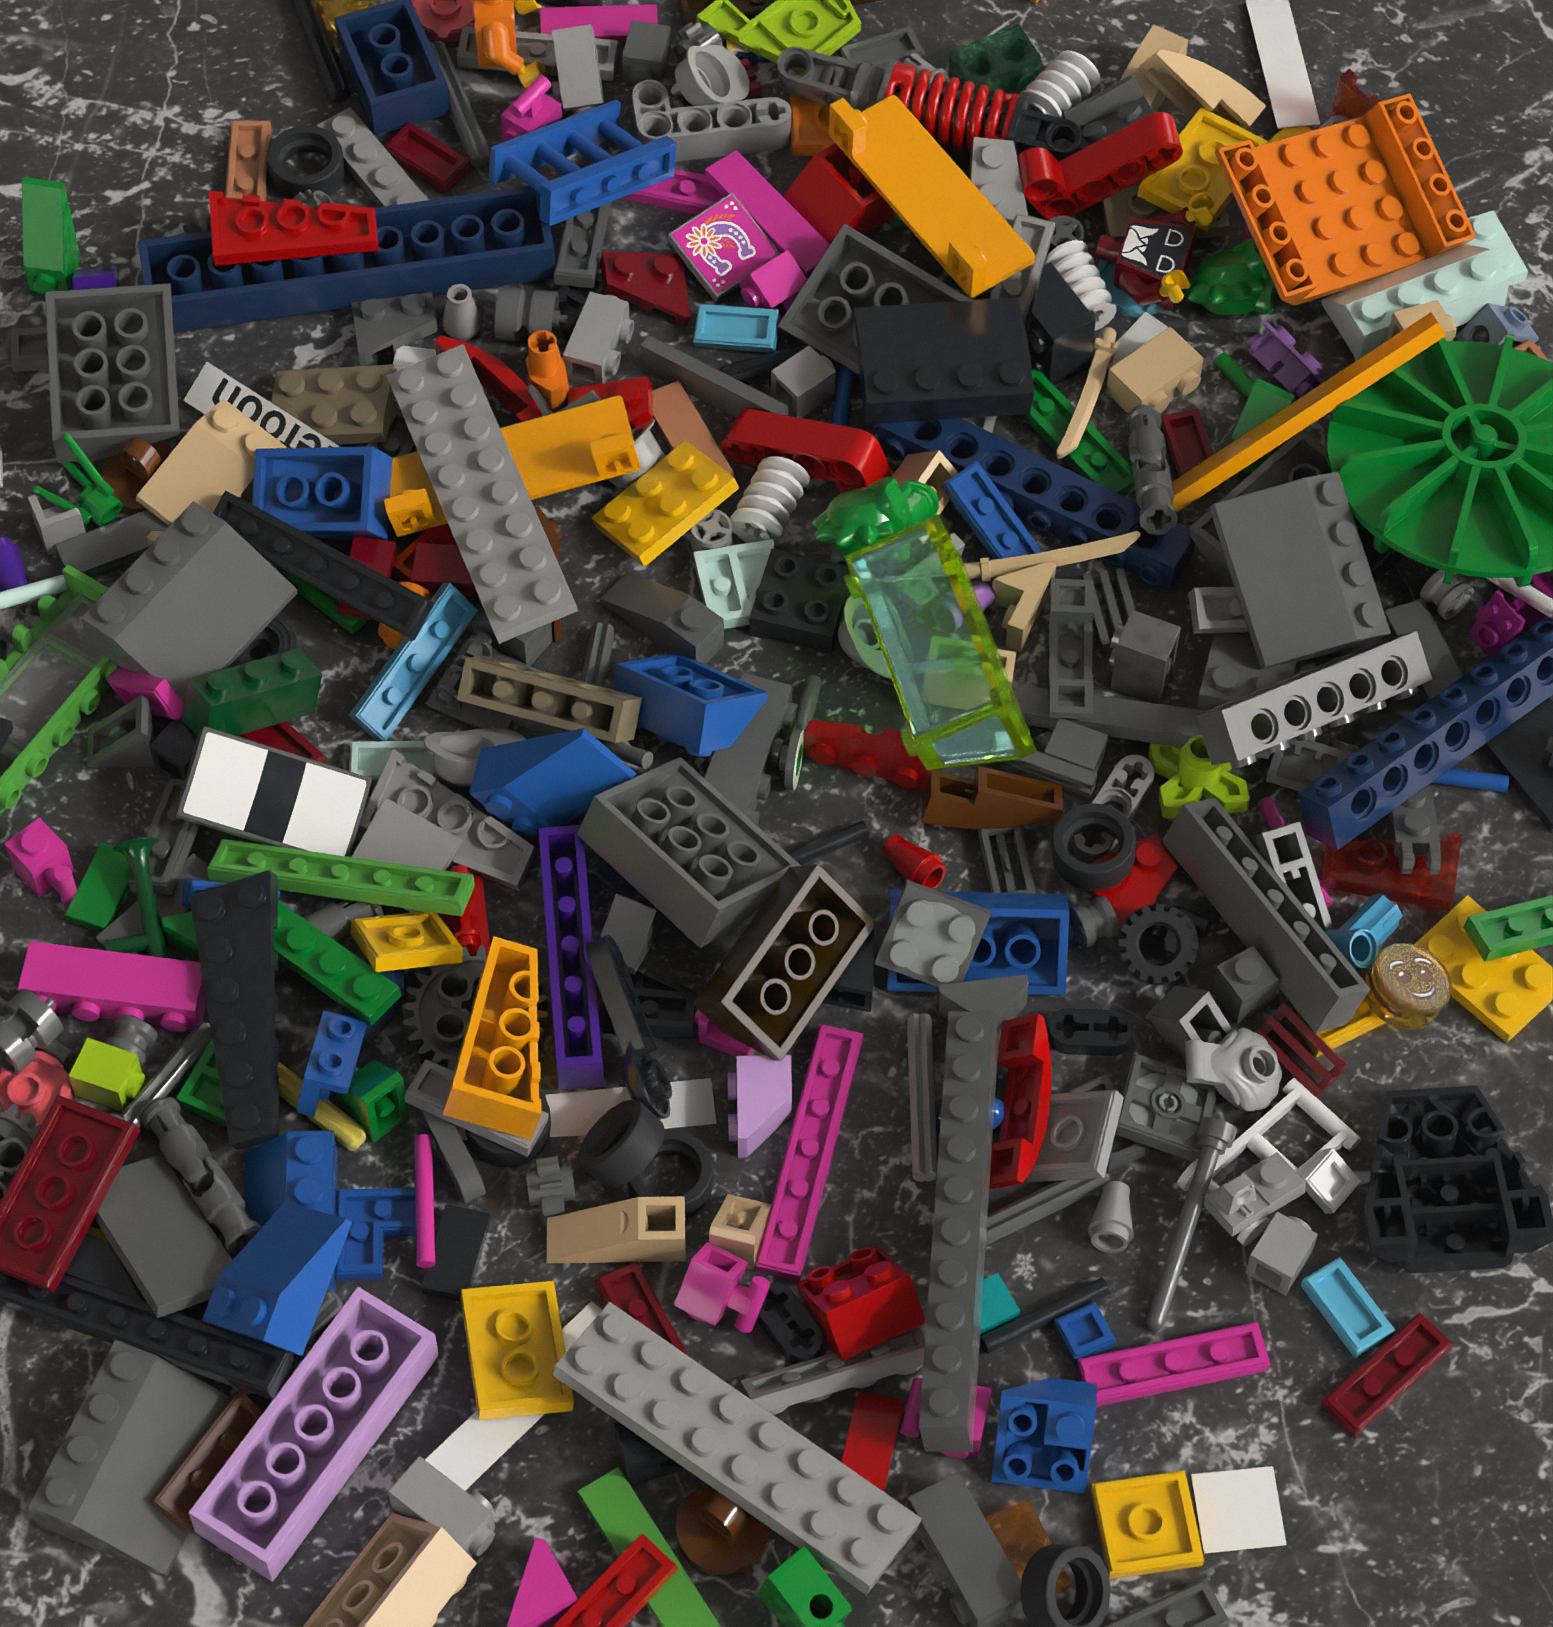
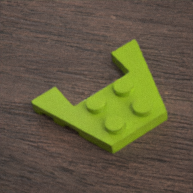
M716 0L697 15V21L701 25L705 23L710 24L716 29L721 38L776 64L780 54L790 47H801L813 52L832 55L861 31V21L850 0H776L752 20H749L730 1ZM793 67L789 69L800 75L805 72V70L800 67Z

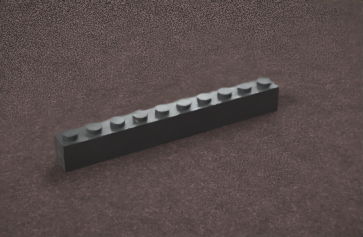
M948 1011L919 1429L924 1449L931 1452H973L999 1043L994 1012Z

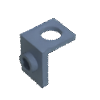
M1487 303L1456 335L1458 341H1472L1475 330L1480 326H1485L1489 331L1488 343L1502 345L1505 341L1506 333L1515 335L1513 341L1518 342L1532 339L1535 343L1539 339L1520 310L1513 306L1505 307Z

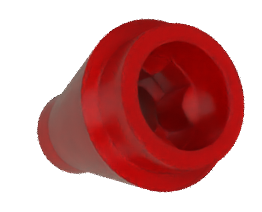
M899 834L891 836L882 848V855L891 862L905 882L910 880L935 890L943 881L946 874V866L942 864V858L939 855L905 840Z

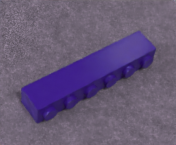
M581 825L538 828L559 1090L604 1087L596 979L586 953V944L592 942L584 840L577 835Z

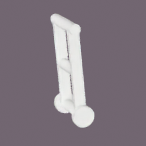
M1293 1078L1283 1089L1287 1096L1237 1138L1231 1148H1226L1224 1155H1219L1212 1178L1246 1148H1249L1262 1161L1278 1152L1301 1176L1324 1149L1333 1148L1337 1152L1344 1146L1350 1152L1359 1144L1361 1137L1299 1081ZM1295 1105L1302 1108L1333 1137L1299 1168L1293 1165L1262 1136L1263 1133ZM1198 1159L1178 1179L1177 1185L1184 1191L1189 1190ZM1212 1179L1206 1195L1220 1187ZM1264 1217L1241 1231L1237 1240L1243 1246L1249 1245L1266 1228L1269 1219Z

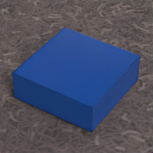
M1096 1302L1053 1320V1328L1073 1365L1077 1364V1359L1096 1356L1115 1348L1116 1339Z

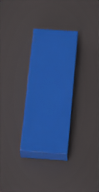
M978 461L941 486L993 560L1042 552Z

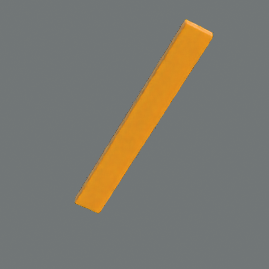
M1431 312L1173 481L1174 500L1171 506L1177 512L1334 410L1341 402L1349 400L1445 337L1446 333Z

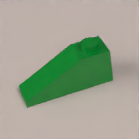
M24 177L22 181L23 266L29 290L45 295V292L71 290L73 285L72 277L78 269L81 255L65 185L63 182Z

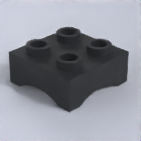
M771 548L749 617V636L762 639H786L806 645L818 652L831 655L843 609L853 586V567Z

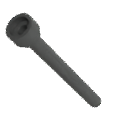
M1203 1117L1196 1135L1200 1139L1198 1146L1202 1150L1146 1318L1148 1328L1153 1331L1162 1329L1165 1324L1203 1207L1204 1196L1207 1194L1218 1157L1225 1154L1226 1148L1232 1147L1237 1128L1234 1125L1217 1118Z

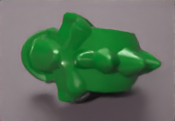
M1253 237L1244 240L1233 249L1221 251L1203 259L1196 272L1188 278L1190 287L1188 289H1181L1182 292L1188 295L1187 299L1189 301L1202 304L1206 310L1218 315H1239L1250 311H1256L1261 315L1269 314L1274 309L1273 300L1277 290Z
M894 477L881 478L868 487L853 489L837 495L831 501L827 510L813 520L812 526L817 530L814 538L824 543H833L844 555L871 557L885 554L892 559H898L908 553V541L911 532H916L925 527L936 516L939 509V500L936 492L930 486L919 481L904 480L899 487L898 481Z

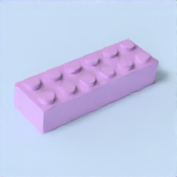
M357 1287L189 1511L195 1532L273 1582L438 1358L439 1353L435 1334L370 1293Z

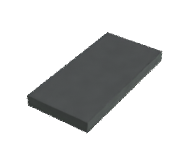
M163 1154L120 1168L94 1219L154 1314L159 1318L208 1301L219 1275L233 1260Z

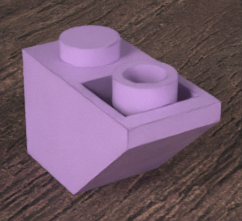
M766 1055L737 1056V1073H728V1100H737V1114H728L729 1141H738V1158H747L792 1116L791 1055H785L782 1061H775Z

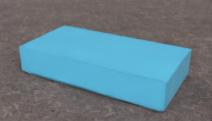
M699 304L693 343L695 347L771 353L776 351L781 314L777 309Z
M1341 1257L1302 1280L1301 1287L1355 1359L1393 1336L1395 1329Z

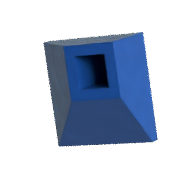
M1047 1378L1003 1390L1001 1393L991 1482L1086 1494L1097 1407V1383Z

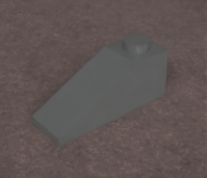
M627 572L600 598L601 605L669 654L678 652L706 664L724 646V619L689 594Z
M1301 822L1247 837L1325 932L1328 929H1334Z

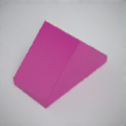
M535 1538L507 1627H553L577 1602L573 1589L544 1539Z

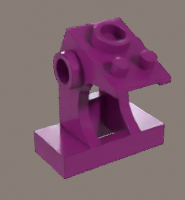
M1545 572L1532 575L1530 586L1553 599L1552 579ZM1498 590L1490 601L1475 614L1474 619L1476 622L1469 631V634L1490 657L1544 618L1552 621L1553 619L1519 598L1508 604L1504 599V595Z

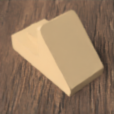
M1045 562L999 576L993 580L994 603L1008 608L1002 622V628L1007 629L1005 647L1018 652L1022 651L1050 595L1051 578L1055 579L1056 564Z

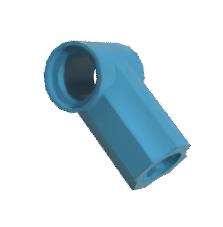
M1375 894L1339 929H1328L1325 933L1353 968H1368L1373 965L1377 958L1378 947L1399 926V920L1403 915L1396 903L1388 900L1385 895Z

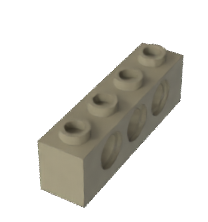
M489 656L465 658L457 700L565 730L571 731L585 728L595 738L613 743L634 740L643 699L642 697Z

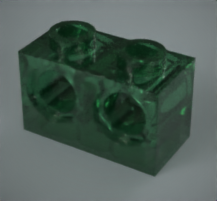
M1018 24L950 51L948 77H958L960 79V91L965 81H972L975 84V95L980 85H987L990 89L988 98L992 99L995 89H1002L1004 93L1009 94L1026 90L1028 85L1035 81V78L1040 74L1042 57Z

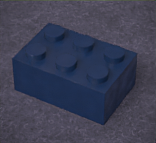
M394 0L334 17L338 49L375 135L402 128L408 122L415 124L450 114L446 79L411 0Z

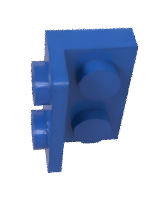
M323 1011L303 1079L297 1107L298 1113L315 1116L319 1099L328 1101L330 1091L342 1094L348 1093L367 1026L365 1021Z

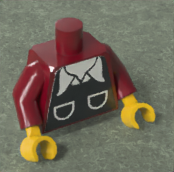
M1201 192L1191 197L1188 207L1169 215L1146 220L1133 219L1129 223L1124 240L1103 234L1100 236L1095 258L1116 263L1113 284L1116 288L1121 289L1137 305L1156 304L1173 310L1175 303H1179L1184 297L1181 289H1188L1190 287L1185 273L1194 247L1197 228L1194 226L1195 221L1197 220L1201 225L1210 224L1213 220V214L1209 209H1212L1215 204L1207 193Z

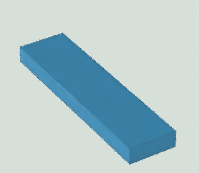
M442 583L431 599L435 604L416 639L412 640L406 636L403 638L349 714V717L375 741L388 740L479 611L451 583Z

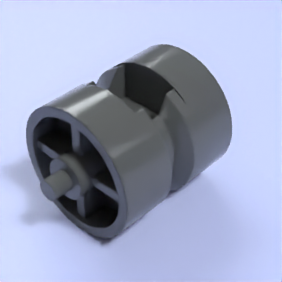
M500 286L494 308H486V316H493L495 321V339L519 341L523 335L530 337V335L539 330L549 331L556 337L559 324H567L568 315H561L559 311V293L555 291L535 290L531 296H526L523 289Z
M23 988L4 1005L5 1015L0 1016V1066L8 1072L18 1075L36 1058V1047L45 1049L63 1032L64 1028L60 1019L51 1009L55 1005L51 998L44 1002L36 994Z

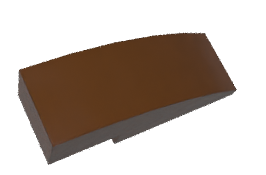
M978 766L974 779L931 770L922 795V823L953 828L996 829L1018 827L1061 818L1063 812L1062 785Z

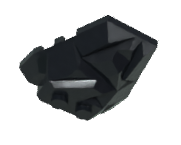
M1477 1085L1387 1091L1377 1147L1363 1208V1218L1370 1252L1386 1261H1399L1404 1270L1411 1274L1504 1268L1512 1263L1514 1253H1532L1553 1242V1216L1548 1195L1541 1184L1535 1186L1524 1170L1526 1166L1525 1159L1520 1151L1513 1152L1503 1137L1505 1128Z

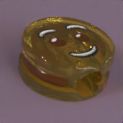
M1397 943L1384 948L1378 954L1363 979L1370 987L1369 992L1365 996L1370 1009L1384 1022L1405 1030H1418L1429 1026L1444 1008L1452 993L1451 977L1442 961L1427 949L1409 943Z

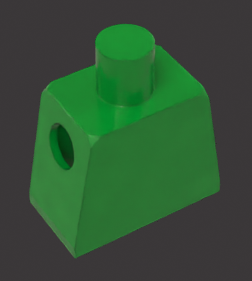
M805 1546L770 1573L757 1593L758 1597L785 1627H846L843 1622L852 1611L848 1601ZM813 1609L820 1612L823 1619L814 1617L810 1610Z

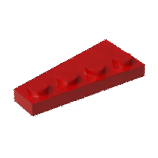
M209 191L212 248L215 266L379 251L375 208L324 202L319 207L305 206L301 204L300 200L284 198L283 203L261 201L260 196L243 194L242 199L224 197L223 192Z

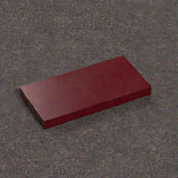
M57 1095L0 1201L1 1273L53 1294L55 1293L141 1131L136 1124Z

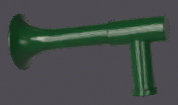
M143 837L131 839L113 847V851L122 853L130 864L142 917L143 934L114 940L106 939L104 940L106 951L134 953L147 950L148 956L169 958L161 917L158 915L149 867L150 851L154 845L158 844L159 840L157 838Z

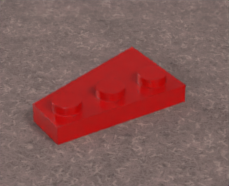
M810 720L804 734V756L810 757L822 765L834 764L852 769L855 773L864 777L876 776L894 781L898 786L906 789L918 788L925 790L930 772L934 766L936 733L921 732L919 739L901 737L900 729L884 728L883 733L878 735L869 734L863 728L854 724Z

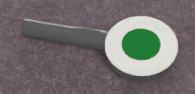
M809 675L805 678L796 715V729L792 731L789 745L783 744L781 749L779 770L785 771V789L795 790L798 783L804 750V734L809 721L813 720L822 685L821 678L816 675Z

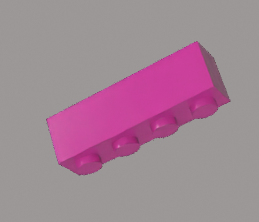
M29 941L18 985V991L23 988L30 990L44 1002L51 998L55 1002V1005L51 1008L54 1013L73 1015L84 1021H96L98 1018L116 1020L119 1015H130L149 1025L162 1026L164 1029L172 1032H184L187 1029L193 1030L199 1022H202L206 1007L200 962Z

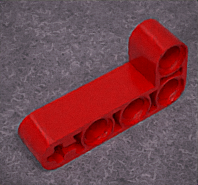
M1156 112L1061 161H1058L1048 150L1040 147L1023 151L1017 157L1025 198L1044 218L1050 220L1056 216L1071 217L1174 164L1181 158L1183 148L1173 116L1166 112Z
M742 409L721 443L723 452L730 459L745 465L758 467L764 458L770 456L790 459L801 465L810 477L834 481L840 494L853 489L868 487L881 478L891 477V470L879 441L867 431L754 409Z

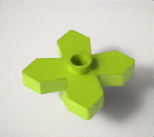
M1202 735L1190 738L1183 747L1150 743L1148 755L1155 773L1169 779L1160 787L1158 796L1161 813L1164 818H1176L1184 804L1198 802L1201 799L1216 798L1227 813L1246 812L1248 810L1250 796L1246 780L1229 773L1232 769L1230 762L1216 765L1211 764Z

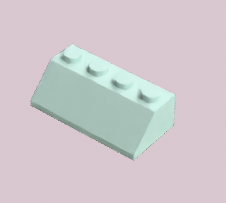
M1464 244L1322 299V306L1356 360H1359L1386 341L1393 312L1438 300L1445 313L1453 318L1457 327L1470 322L1487 303L1505 306L1510 278L1491 249Z

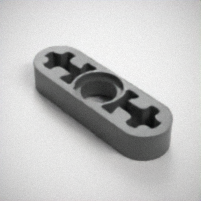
M414 1106L427 1135L432 1136V1145L461 1201L466 1204L486 1195L480 1174L455 1125Z

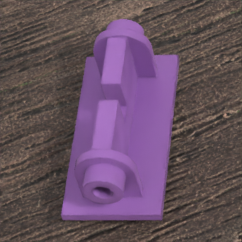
M1265 319L1261 322L1266 332L1262 336L1255 334L1249 339L1247 346L1250 348L1249 353L1269 372L1282 363L1284 366L1274 377L1295 397L1299 396L1301 398L1313 390L1311 385L1315 381L1319 385L1324 383L1319 374L1323 370L1319 362L1307 351L1303 355L1299 354L1292 347L1296 343L1295 339L1283 326L1278 325L1274 329Z

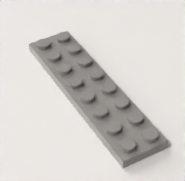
M464 344L386 375L498 643L500 644L577 612L578 608Z
M611 1302L605 1306L554 1367L552 1374L554 1377L799 1549L805 1546L816 1561L865 1595L870 1592L916 1531L922 1520L921 1517Z

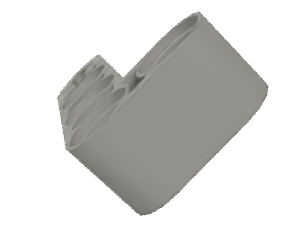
M656 80L641 81L635 85L632 92L633 123L636 139L646 144L667 135L677 143L675 162L727 156L735 150L740 154L773 151L784 148L791 140V107L784 99L778 97L670 108L668 91L661 82Z

